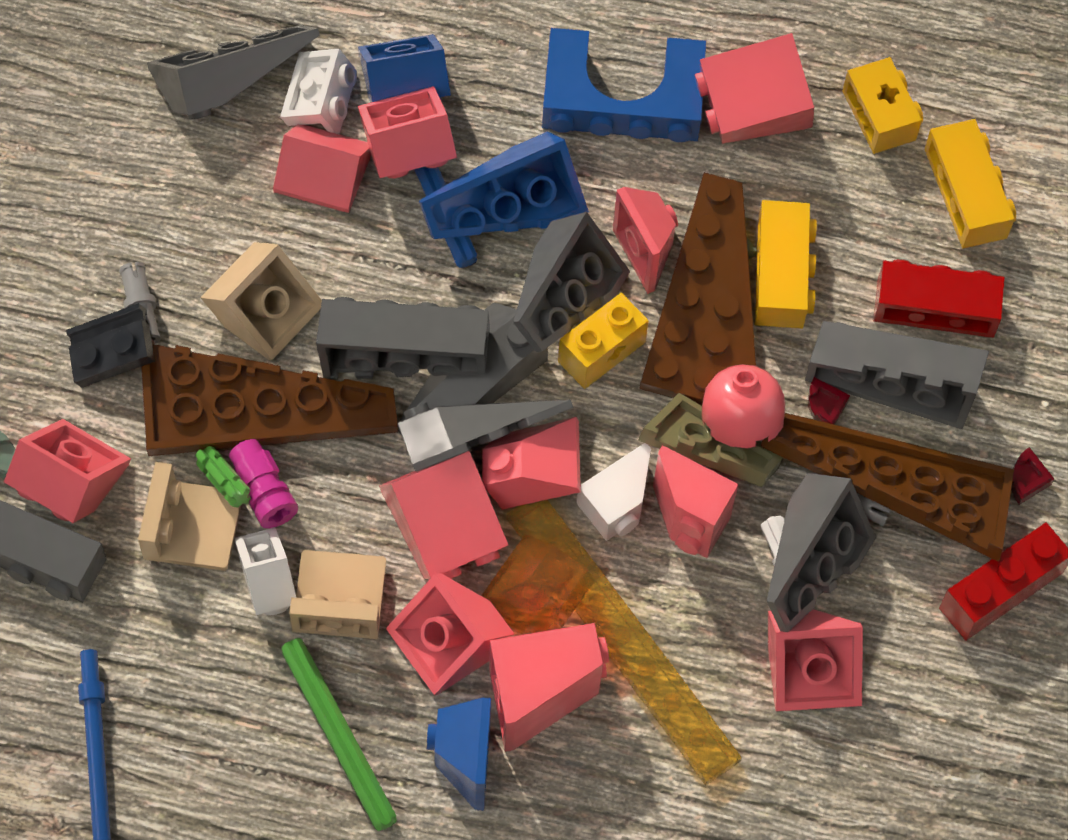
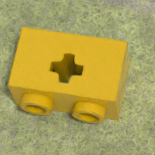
M891 57L847 70L842 90L873 154L916 141L920 126L923 123L922 109L917 101H912L907 91L906 77L901 70L896 69Z
M621 292L559 339L558 362L585 390L646 343L649 320Z

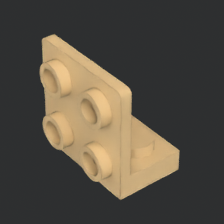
M155 462L138 537L143 559L226 571L229 567L241 505L238 508L232 507L216 487L183 483L176 480L172 464Z
M303 550L300 560L297 598L291 597L289 614L292 632L378 639L386 558L374 555Z

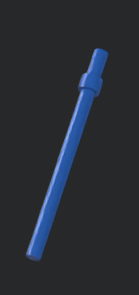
M88 649L80 652L82 683L78 685L79 704L84 706L93 840H111L101 704L105 702L104 683L99 679L98 651Z

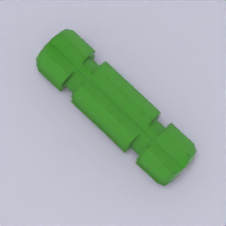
M208 446L204 450L199 449L195 454L197 457L196 465L206 474L205 476L216 489L225 496L224 498L228 503L236 508L242 504H248L251 499L249 496L250 488L240 479V476L227 461L221 457V454L212 446Z

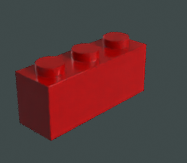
M902 259L893 261L883 260L877 279L873 322L994 338L1002 318L1005 277L992 275L990 272L982 270L967 272L953 270L945 265L931 267L912 264Z
M1045 522L1004 550L999 562L991 559L947 589L939 609L963 639L967 641L1062 575L1068 566V547L1049 524Z

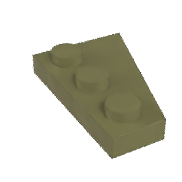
M678 393L643 428L638 441L659 449L663 445L696 463L760 487L779 469L784 459L761 447L762 442L756 441V447L739 448L730 447L715 440L710 435L711 429L706 423L703 424L702 406L681 393Z

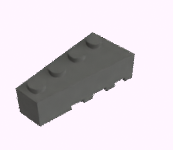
M337 297L334 300L322 299L316 346L323 378L338 380L339 373L355 372L356 379H373L374 371H390L397 378L412 377V375L419 372V369H427L433 376L486 374L490 336L489 310H483L473 305H462L458 308L439 307L430 302H422L417 305L398 304L386 299L376 302L356 301L349 297Z
M823 321L809 362L805 381L812 382L815 377L847 394L963 429L976 397L989 351L861 328L840 322Z

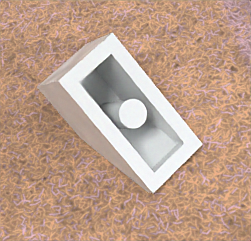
M646 443L581 484V492L577 493V505L606 541L616 534L621 537L630 533L639 524L651 448Z
M276 528L234 538L256 615L263 613L266 615H277L285 612L291 605V597H297L287 557Z

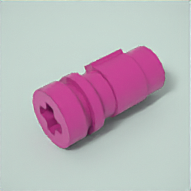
M256 439L245 440L236 445L230 451L229 457L235 467V472L250 488L249 496L251 499L249 505L254 511L261 527L270 529L291 520L298 512V504L290 493L287 484L279 480L278 473L280 470L270 452L264 450Z

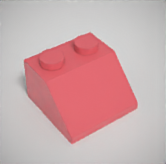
M434 86L358 106L379 178H400L407 175L410 170L421 167H441L448 160L457 158L448 115Z
M61 419L19 439L4 483L16 489L21 497L36 501L50 509L55 517L75 523L95 512L129 466L131 458L68 421Z
M662 445L658 452L653 488L669 537L675 541V544L682 551L691 555L698 553L708 558L731 518L738 484Z

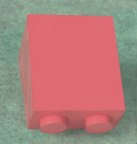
M792 33L700 59L701 72L695 74L697 87L701 97L708 95L712 108L705 111L711 134L719 132L722 144L813 127L814 105Z
M470 451L417 472L412 471L379 485L381 493L424 579H431L436 573H441L450 579L462 574L460 566L474 560L477 567L500 558L498 550L508 546Z
M595 623L490 640L489 672L505 752L515 750L599 694L601 678H607L605 663H609V654L605 637L597 638Z

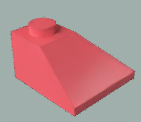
M622 187L617 189L613 231L647 294L655 291L673 246L675 228L678 227L677 216L670 205L665 206L657 192Z
M577 417L512 431L501 438L491 441L482 449V482L487 492L502 510L581 492L579 420Z
M441 573L434 574L386 628L434 695L442 693L489 662L490 640L508 638L514 635V632L488 599Z
M813 609L789 632L780 631L772 612L768 611V653L776 711L862 706V624Z

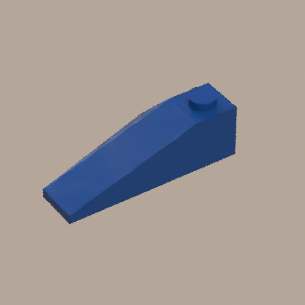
M548 131L509 148L419 200L433 239L480 235L484 232L495 231L514 232L518 231V229L537 227L546 229L551 221L589 212L565 139Z

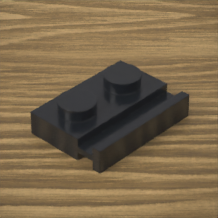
M138 303L66 330L71 345L68 347L75 384L84 388L155 362L150 329L145 319L147 310Z

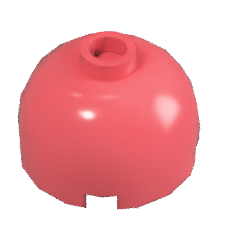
M741 364L730 366L717 373L707 385L702 404L703 424L706 423L711 429L710 435L715 440L730 447L751 448L756 447V441L768 437L769 442L776 438L783 428L785 417L784 394L778 381L768 371L753 365Z

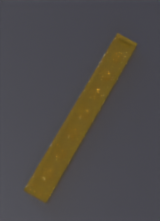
M548 500L517 506L507 513L508 522L584 624L595 623L597 638L605 637L610 659L704 785H708L739 764L742 759L740 754Z

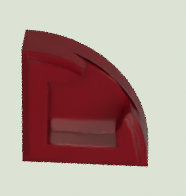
M814 377L808 392V407L813 419L835 425L848 404L850 395Z
M1030 447L1021 453L1013 467L1011 490L1016 502L1020 505L1051 486L1054 481V477Z

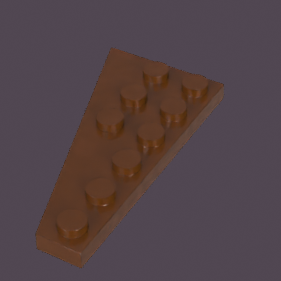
M705 172L703 173L640 382L641 390L674 398L678 393H681L701 406L705 389L717 373L735 365L756 366L743 183Z
M153 340L151 341L155 362L141 366L148 457L197 452L199 449L204 450L208 446H212L216 450L233 449L239 443L250 439H256L261 446L398 433L394 388L350 379L337 381L318 377V373L304 370L302 373L281 370L279 365L219 353L211 356L192 352L191 348L178 345L175 348L155 345Z
M785 413L783 428L776 438L769 442L768 437L762 440L761 447L819 475L851 478L857 494L999 562L1004 546L1014 469Z

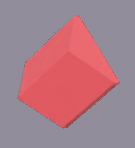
M296 125L284 134L273 186L274 193L349 213L371 157L368 142L307 125Z

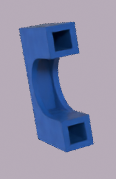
M560 28L550 29L542 128L562 133L581 131L591 132L598 136L616 134L628 135L636 139L652 137L670 139L674 142L698 141L703 97L700 96L695 74L701 72L700 59L705 58L706 41L667 37L664 75L659 87L644 98L622 101L602 94L593 86L588 77L589 31Z

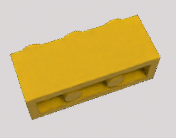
M976 119L931 128L924 150L962 249L1007 239L1013 222L1016 221V209L1013 201L1005 196L1002 188V172L999 166L993 165L989 155L990 143L986 133L980 132Z
M762 200L757 230L755 326L803 329L806 315L814 313L815 290L808 289V278H814L816 254H809V243H815L817 220L810 219V203Z

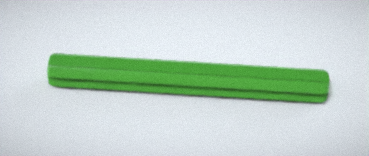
M295 638L282 646V654L374 828L377 831H382L391 827L397 822L396 814L305 643L301 638Z

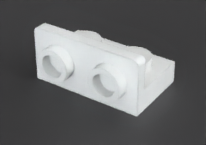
M340 49L299 52L280 116L287 126L322 124L328 132L340 134L343 120L347 115V106L352 88L357 78L355 67Z

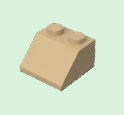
M254 242L200 297L226 329L268 360H273L321 309L322 299L278 244Z

